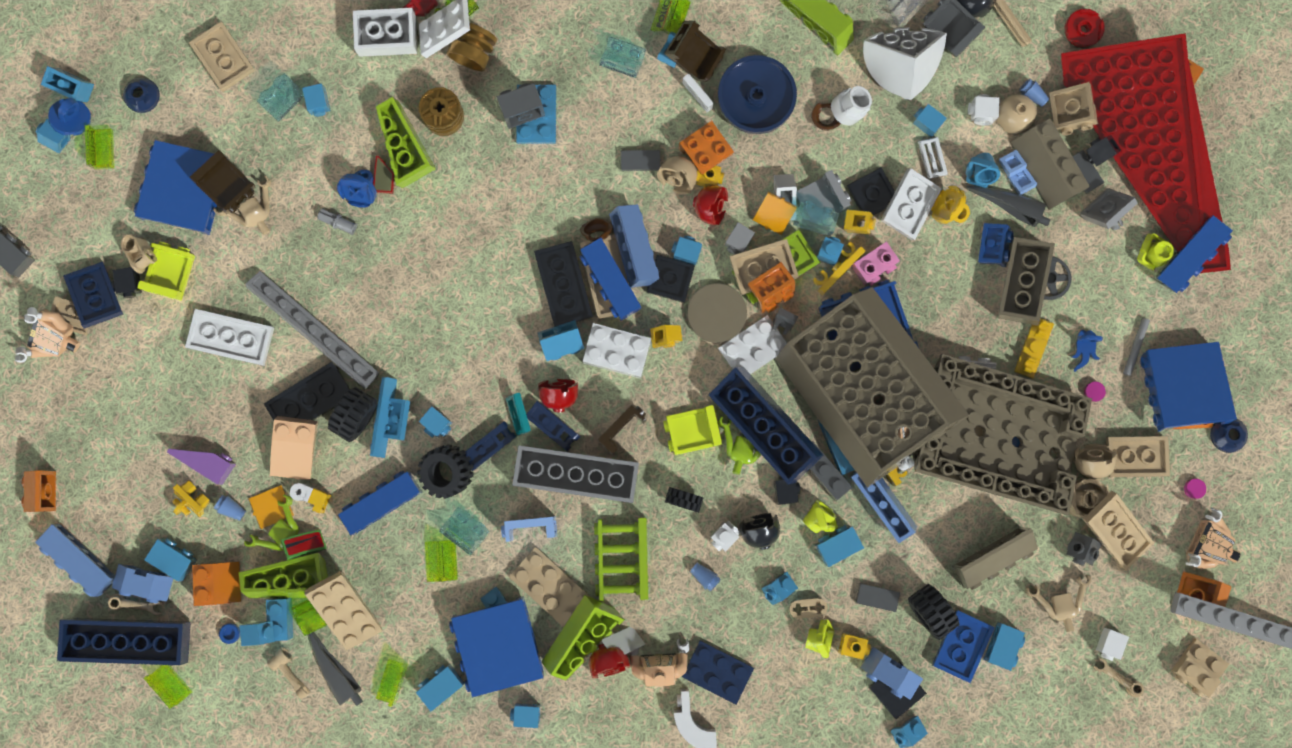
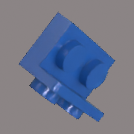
M984 223L979 263L997 264L1001 267H1006L1011 255L1009 245L1013 242L1014 232L1008 224Z

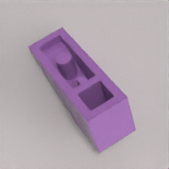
M168 449L167 453L217 485H223L236 465L231 461L233 458L223 452L217 454Z

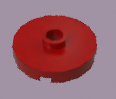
M1091 9L1075 11L1068 17L1064 25L1067 40L1079 48L1094 46L1103 37L1105 31L1103 19L1098 16L1099 14ZM1081 27H1085L1086 32H1083Z

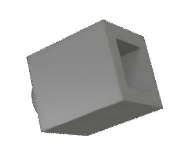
M738 222L725 243V246L728 247L726 250L733 255L744 252L755 232Z

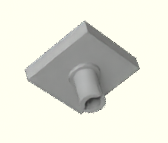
M1108 188L1087 206L1080 215L1086 221L1106 229L1117 230L1120 229V226H1123L1121 218L1138 203L1135 197Z

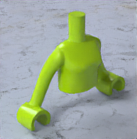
M722 416L718 420V425L725 431L727 455L735 461L732 473L740 475L742 465L753 464L761 454L758 450L753 454L755 447L745 437L736 436L733 445L729 427L732 421L729 419L727 425L722 423Z
M283 494L286 498L285 504L282 501H278V505L283 506L287 522L284 519L279 520L268 533L276 543L260 540L256 535H249L253 542L251 544L249 541H244L245 546L256 547L258 545L277 551H284L281 539L298 535L300 532L289 508L293 502L290 495Z

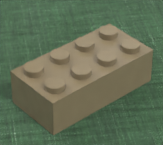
M1014 237L998 319L1039 326L1055 243Z

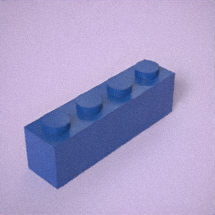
M1214 215L1210 216L1156 278L1175 293L1178 291L1183 292L1190 284L1188 280L1193 275L1195 277L1198 276L1204 269L1203 263L1206 260L1211 261L1218 253L1216 249L1221 244L1224 246L1232 238L1230 233L1233 230Z
M602 238L580 249L582 255L579 258L585 267L589 266L592 272L589 275L595 284L599 283L602 289L599 292L604 301L609 300L612 305L609 309L614 318L619 317L620 321L641 310L640 303Z
M401 471L393 476L394 480L390 483L386 481L376 487L377 491L370 494L367 492L359 497L360 501L354 505L350 503L342 508L343 512L338 514L350 535L357 534L422 493L411 472L405 473Z

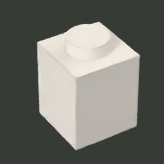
M1103 628L1096 651L1101 652V657L1113 661L1114 658L1121 660L1129 637L1111 629Z

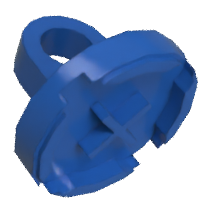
M73 98L60 99L49 108L48 118L50 126L61 135H80L90 126V111L80 101H75Z
M359 170L354 174L343 175L337 184V191L342 199L346 198L348 203L355 207H369L377 197V191L373 185V176L369 170Z

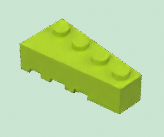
M780 0L798 19L803 17L804 24L811 31L816 30L821 37L820 40L825 45L829 42L834 47L833 52L837 56L854 40L852 18L846 13H841L834 3H829L826 0Z
M391 97L377 105L376 110L382 132L384 133L385 145L389 152L391 168L394 171L395 183L397 186L404 188L436 168L400 102Z
M319 553L239 572L240 590L248 598H307L304 590L328 578L326 561Z
M584 595L541 661L550 675L566 681L585 662L584 658L598 648L596 645L604 637H609L613 633L611 630L617 624L620 625L625 619L614 607Z

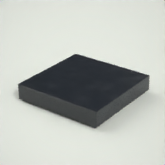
M882 167L846 186L858 209L871 212L873 216L886 210L895 193Z
M657 255L655 265L658 268L659 279L648 286L647 293L685 303L695 265Z
M880 680L869 686L871 691L895 719H898L927 694L919 685L911 700L905 696H902L900 699L891 693V687Z

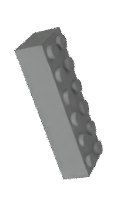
M518 445L512 486L633 503L639 463Z

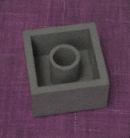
M525 83L520 85L519 89L513 91L505 90L499 96H496L508 129L545 116L535 83Z

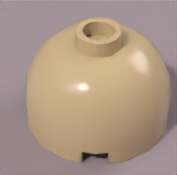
M1012 94L1003 99L999 104V117L996 121L1005 132L1021 134L1028 130L1035 122L1037 115L1036 106L1028 96Z
M672 156L662 163L657 172V177L664 186L668 183L676 187L672 191L679 194H688L696 184L697 169L689 158Z
M1088 444L1082 450L1079 447L1075 451L1076 468L1079 473L1087 478L1101 480L1114 471L1117 463L1116 450H1108L1109 446L1102 444Z

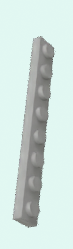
M261 271L246 283L247 289L364 389L379 376L378 371Z
M1177 592L1174 594L1170 609L1172 613L1292 649L1291 627Z

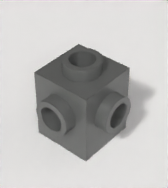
M1075 532L1072 541L1068 544L1066 554L1072 557V562L1084 566L1086 563L1093 566L1094 561L1099 556V549L1102 543L1094 538Z

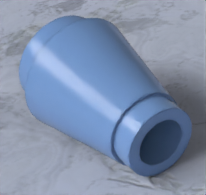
M1028 79L1019 89L1022 95L1028 96L1040 107L1049 100V97L1036 80Z
M224 495L219 498L214 506L217 513L239 521L246 512L231 497Z
M696 563L690 571L705 590L712 591L721 580L717 573L699 563Z

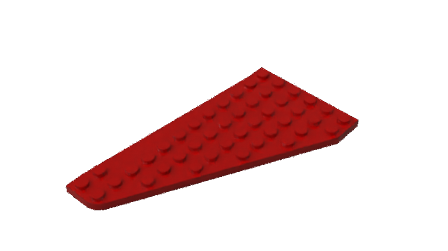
M1186 33L1061 53L1065 88L1087 82L1091 84L1093 103L1096 107L1098 124L1093 125V129L1101 139L1112 135L1121 149V152L1113 156L1114 160L1177 253L1210 216L1214 215L1223 222L1188 59ZM1228 242L1224 246L1221 244L1216 249L1218 253L1211 261L1206 260L1203 263L1204 269L1200 273L1231 270Z

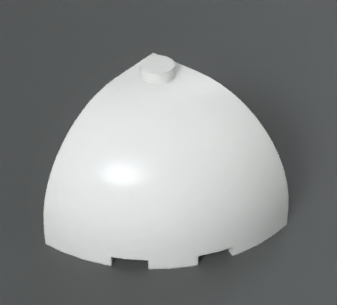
M910 27L893 29L892 33L887 34L879 32L866 38L863 45V54L871 76L885 90L904 99L912 100L928 85L934 76L943 55L947 33L922 28V31H909Z

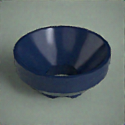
M142 77L132 79L127 83L123 91L125 104L136 113H147L153 110L160 98L157 85L151 80ZM141 87L143 94L138 98L134 97L133 90Z
M1236 419L1229 424L1214 423L1210 431V437L1213 445L1218 450L1225 453H1233L1245 446L1248 440V431L1245 424ZM1232 428L1238 431V438L1236 440L1229 438L1228 433Z

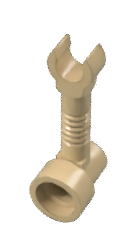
M118 593L113 594L108 599V606L113 610L130 608L152 612L154 615L162 614V612L154 610L155 605H163L161 601L159 603L126 600L125 596ZM113 599L118 600V606L113 604Z
M281 647L267 664L273 671L279 669L293 686L296 695L302 700L310 691L289 670L286 664L292 660V655L285 647Z
M1098 658L1099 661L1103 662L1104 666L1102 669L1093 666L1096 671L1103 672L1120 682V684L1126 687V692L1131 697H1140L1143 694L1144 687L1139 681H1131L1125 678V676L1107 665L1104 659ZM1135 685L1139 687V691L1137 693H1135L1133 690Z

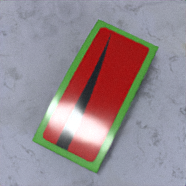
M321 530L281 539L287 560L305 554L311 555L327 549Z

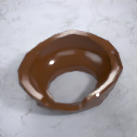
M819 102L815 105L811 118L816 127L824 131H830L840 126L841 123L835 117L834 121L828 125L823 124L819 119L821 110L823 108L831 109V103L822 104Z
M595 218L583 224L580 232L588 241H596L599 238L604 240L611 233L613 226L608 220ZM594 232H604L598 238H592L590 236Z

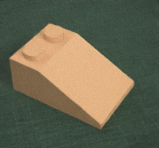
M277 416L274 419L270 476L311 480L318 421Z

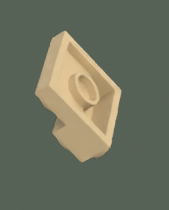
M1089 82L1049 92L1053 122L1059 134L1061 133L1064 136L1073 133V130L1080 128L1083 131L1093 128V125L1098 124L1096 107L1093 103L1092 89Z
M1194 638L1171 671L1176 674L1174 678L1184 685L1188 683L1193 687L1191 691L1197 696L1210 698L1221 683L1219 678L1230 664L1198 639Z

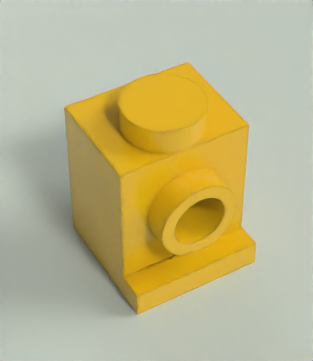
M715 166L708 171L714 174L713 177H708L706 173L701 175L697 169L695 185L706 187L722 184L724 173L721 172L722 167Z
M846 211L844 230L847 233L870 234V231L875 229L876 219L873 218L871 212ZM860 221H865L863 227H859Z
M662 325L650 329L653 348L674 347L675 343L683 341L681 325Z
M842 633L838 653L864 660V657L870 653L871 644H867L868 639ZM854 644H859L860 648L858 651L853 650Z

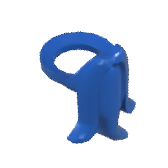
M1081 330L1079 332L1076 354L1071 358H1078L1080 354L1082 358L1081 362L1074 368V372L1088 363L1090 355L1094 360L1100 359L1096 355V343L1103 340L1102 336H1096L1091 330L1087 332Z

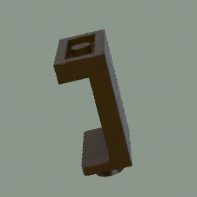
M684 21L664 54L695 80L707 82L713 76L717 64L722 61L726 48L717 46L698 29L700 25L696 21Z
M220 150L190 176L191 181L226 215L229 212L234 213L241 206L239 203L244 198L247 200L255 193V184L250 182Z
M631 405L597 440L613 455L618 448L610 440L633 417H637L644 424L646 422V413L639 406L634 408Z

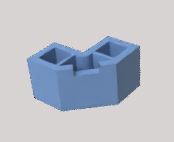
M118 564L112 588L118 590V594L123 596L135 595L146 598L147 602L159 603V600H168L173 578L165 573L146 571L132 565Z
M874 647L861 666L867 672L866 677L874 682L880 680L892 688L891 693L900 699L902 696H905L911 700L923 678Z

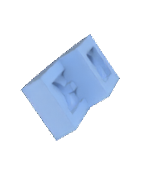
M1017 150L999 159L1017 194L1022 195L1036 187L1037 182L1026 169L1027 164Z

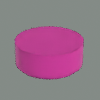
M1100 382L1088 383L1084 388L1085 397L1092 398V402L1100 401L1105 397L1106 390Z
M1190 479L1184 485V492L1189 498L1199 499L1205 495L1206 485L1200 479Z

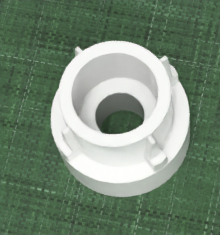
M856 86L851 89L850 87L843 90L832 100L831 110L836 120L841 124L847 126L854 125L867 115L872 104V98L865 88Z

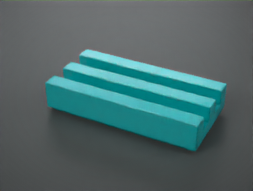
M520 392L510 395L506 398L516 435L519 436L531 431Z

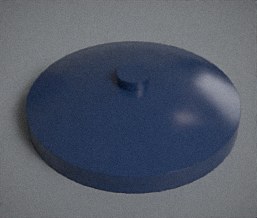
M762 55L747 56L734 62L724 72L718 88V103L725 119L738 130L750 134H765L781 127L791 116L797 99L796 84L790 71L779 61Z

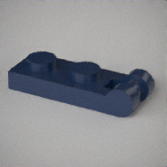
M538 401L526 414L529 421L567 452L572 448L570 447L571 444L580 438L577 433ZM565 431L569 436L563 441L560 436Z
M505 421L466 450L465 456H470L471 460L469 462L474 466L471 469L472 471L476 470L517 438L515 433H511L507 428L508 424ZM499 433H502L505 437L502 441L497 437Z

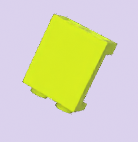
M165 242L151 243L157 261L149 265L144 282L139 281L137 288L182 301L195 256L189 253L190 249L178 246L177 249L170 248L171 244Z
M713 405L667 415L666 420L663 421L665 432H669L671 440H667L670 452L674 451V455L722 445Z

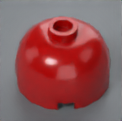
M716 185L704 187L693 199V207H695L697 217L704 223L715 226L720 225L726 210L722 211L724 201L728 202V191L725 187Z
M557 379L559 382L549 383V380L540 382L538 384L539 398L544 406L553 409L554 412H564L565 408L571 407L576 402L578 382L575 383V380Z
M604 644L598 645L599 649L594 651L589 659V669L592 678H599L598 674L602 673L604 677L615 675L625 671V667L630 668L627 654L624 655L619 647L607 649Z

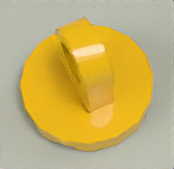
M957 186L947 187L949 189L940 191L931 208V211H933V214H931L932 218L940 224H947L952 221L963 223L970 215L969 206L965 204V192Z

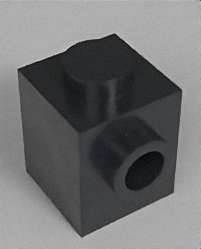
M1112 135L1104 139L1098 137L1089 143L1091 147L1086 150L1088 160L1095 164L1096 167L1121 152Z
M132 267L112 270L114 278L112 280V287L116 294L123 296V298H134L136 294L142 293V290L137 288L140 274Z
M778 476V481H773L777 505L799 502L798 494H801L799 482L788 485L781 476Z

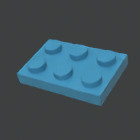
M535 85L544 108L545 116L517 126L516 142L517 144H556V85Z

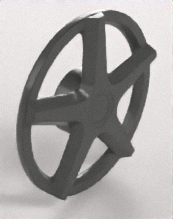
M1053 256L1047 286L1053 296H1044V300H1055L1062 297L1071 285L1070 269L1065 262ZM1056 262L1064 266L1068 275L1057 274L1055 271ZM1068 281L1064 291L1058 294L1056 283Z

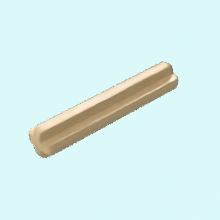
M994 0L993 7L1021 47L1030 44L1032 39L1004 0Z

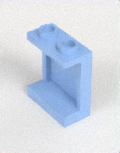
M556 516L504 521V525L501 526L502 538H506V542L513 541V529L546 526L547 538L557 537Z

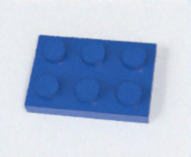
M956 610L955 613L960 625L944 636L932 666L971 683L995 627Z

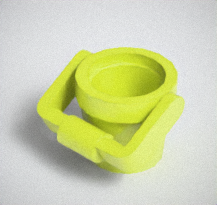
M1149 233L1142 243L1137 261L1143 266L1155 270L1156 267H1162L1167 264L1174 254V248L1157 234Z
M816 500L812 504L811 509L803 519L805 525L815 533H819L821 530L834 532L838 528L835 513L820 500Z
M828 619L820 620L818 629H809L805 646L809 650L820 653L823 658L829 657L835 632Z

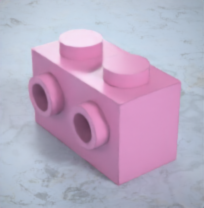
M886 241L856 261L851 267L864 286L868 283L872 286L881 279V274L886 272L888 275L897 269L896 264L900 260Z

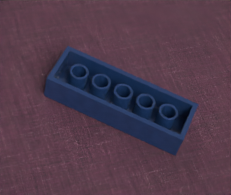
M735 367L708 394L788 485L796 483L824 456L744 367Z
M96 618L61 619L59 622L57 661L183 665L188 663L191 622Z

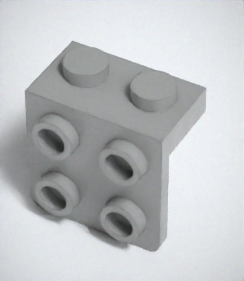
M832 170L826 172L821 179L796 192V197L812 226H816L847 210L851 205L849 194L847 191H843L840 186L842 184L838 174H834Z

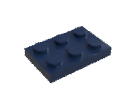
M103 262L63 275L84 329L124 315Z
M699 640L687 665V671L682 675V678L737 705L754 667Z

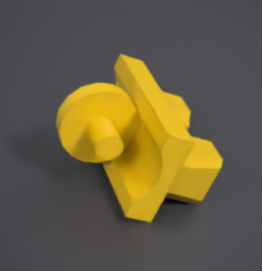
M189 480L181 486L176 484L173 487L174 494L182 500L180 502L176 498L172 501L176 506L173 512L176 515L182 512L188 516L191 513L187 509L188 506L200 518L204 514V509L210 503L209 499L204 494H200L193 500L190 495L197 489Z

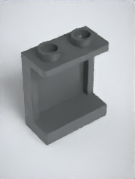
M940 0L937 4L939 7L934 12L931 10L923 18L925 21L923 26L927 29L947 33L945 47L957 58L985 29V26L974 18L957 0Z

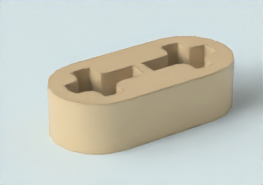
M821 598L793 600L789 605V613L799 619L823 616L828 609L827 603ZM816 602H819L824 607L820 609V613H817L815 609L810 610L809 606H815ZM799 603L801 607H807V610H801L800 614L797 615L793 608Z

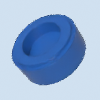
M234 623L223 625L219 631L221 641L226 644L238 641L240 638V628Z

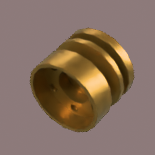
M469 23L470 31L457 38L459 41L454 40L450 43L447 56L462 66L483 72L489 61V56L486 53L493 52V46L496 45L497 38L488 30Z
M435 87L428 90L422 96L419 102V113L426 127L432 133L439 136H449L461 128L464 121V111L458 97L451 90L444 87ZM442 106V112H438L439 107Z

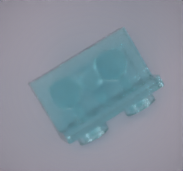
M610 36L599 66L637 78L644 61L646 49Z
M284 73L273 81V85L268 90H264L259 95L257 102L279 122L304 97V94Z
M457 507L453 515L440 528L439 532L471 556L485 540L489 530L484 524L471 517L467 511Z

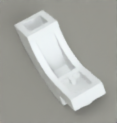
M680 689L681 694H677V707H681L682 710H674V718L679 732L688 743L696 748H717L715 728H703L695 723L690 714L689 689Z

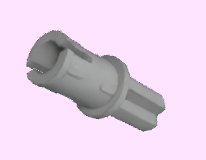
M321 209L318 213L317 218L332 225L333 229L338 228L353 235L357 228L356 223L342 218L340 214L336 215L325 209Z

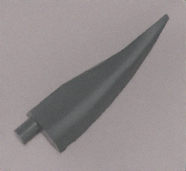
M967 186L966 188L998 205L1016 219L1033 227H1036L1038 223L1048 226L1051 219L1043 216L1046 204L999 189Z
M309 628L308 633L317 662L338 704L341 706L349 699H352L354 704L358 706L363 702L358 694L362 691L361 687L351 673L331 655L315 632Z

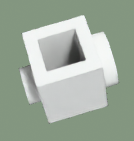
M987 94L976 96L968 105V114L971 115V121H974L977 125H992L999 117V98L989 97Z
M728 520L726 523L723 522L710 536L713 540L711 544L718 551L723 549L726 552L739 538L738 535L741 532Z

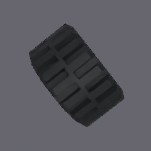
M357 387L350 389L334 408L328 421V430L347 442H352L364 431L373 417L377 407V400Z
M443 445L427 452L421 458L423 461L419 462L418 465L421 469L417 470L418 475H421L419 482H423L424 486L422 488L424 490L428 489L429 495L435 494V498L440 499L443 497L445 499L462 492L472 482L470 478L474 475L471 469L474 466L469 462L471 460L470 456H465L467 453L465 450L459 451L460 447ZM441 461L448 464L451 468V481H447L442 477L439 470Z
M926 584L908 598L911 609L934 638L940 640L960 625L956 613L934 586Z

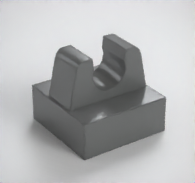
M780 308L773 320V329L776 330L778 326L784 328L783 334L786 335L791 331L798 316Z

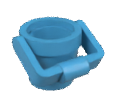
M980 153L971 158L966 167V182L987 188L988 185L995 183L999 179V167L990 153Z

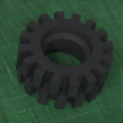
M669 487L665 503L699 513L704 497Z

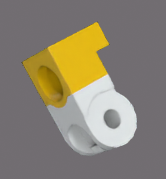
M303 483L294 484L290 489L292 499L313 504L312 511L317 513L325 512L331 498V494Z

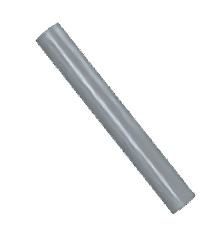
M1142 318L1123 372L1127 376H1131L1150 322L1149 319Z

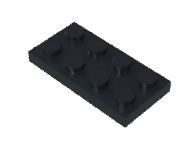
M569 241L534 251L554 327L574 320L578 322L593 318L573 242Z
M330 362L264 403V406L273 421L277 416L316 420L335 408L350 388L335 363Z

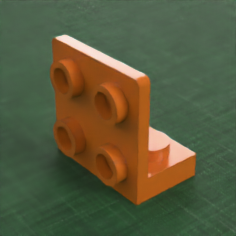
M710 121L679 142L680 151L688 155L701 175L734 153L713 121Z
M780 262L748 283V287L758 299L762 314L766 311L770 313L778 307L777 304L780 302H787L793 298L795 280L783 263Z

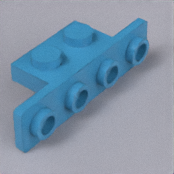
M382 377L373 427V438L370 446V456L385 458L388 438L405 439L410 401L394 399L397 379Z

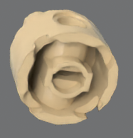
M1076 480L1070 514L1084 519L1110 493L1109 489L1099 480Z

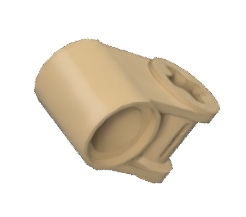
M130 234L122 238L121 248L128 258L130 266L137 273L142 274L147 266L157 261V257L152 252L146 239Z

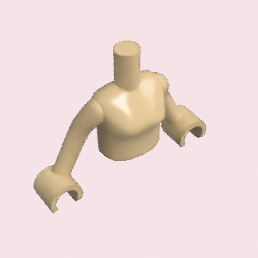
M265 175L266 184L262 185L257 180L258 185L262 187L263 207L256 197L248 199L238 208L244 218L231 212L227 215L223 211L219 213L216 208L213 209L214 212L219 216L226 215L247 228L258 226L262 234L266 235L270 232L264 221L270 213L268 187L271 185V180Z
M1086 575L1087 583L1085 584L1081 581V577L1078 576L1077 583L1080 586L1075 604L1071 593L1050 597L1051 607L1039 593V588L1036 585L1034 586L1035 594H1031L1028 587L1025 593L1029 597H1035L1052 619L1063 621L1066 632L1074 631L1071 619L1080 613L1086 586L1092 580L1089 575Z

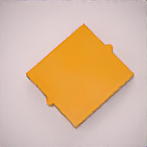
M768 192L753 221L765 226V229H770L782 235L797 206L785 201L784 197L780 198Z
M282 485L249 498L254 511L253 516H256L261 529L275 524L281 519H286L283 506L278 505V501L286 503V498L283 496V494H286ZM289 506L291 514L294 516L291 506Z

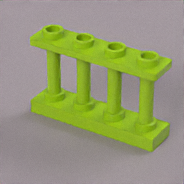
M638 518V522H634V524L603 525L602 519H598V523H594V535H598V543H595L594 546L595 555H599V563L595 564V576H599V584H595V595L599 596L600 601H604V594L636 593V595H640V600H648L646 518ZM635 532V534H639V542L626 545H603V533ZM635 552V554H639V562L635 563V565H603V553ZM604 573H636V575H640V583H636V585L604 586Z

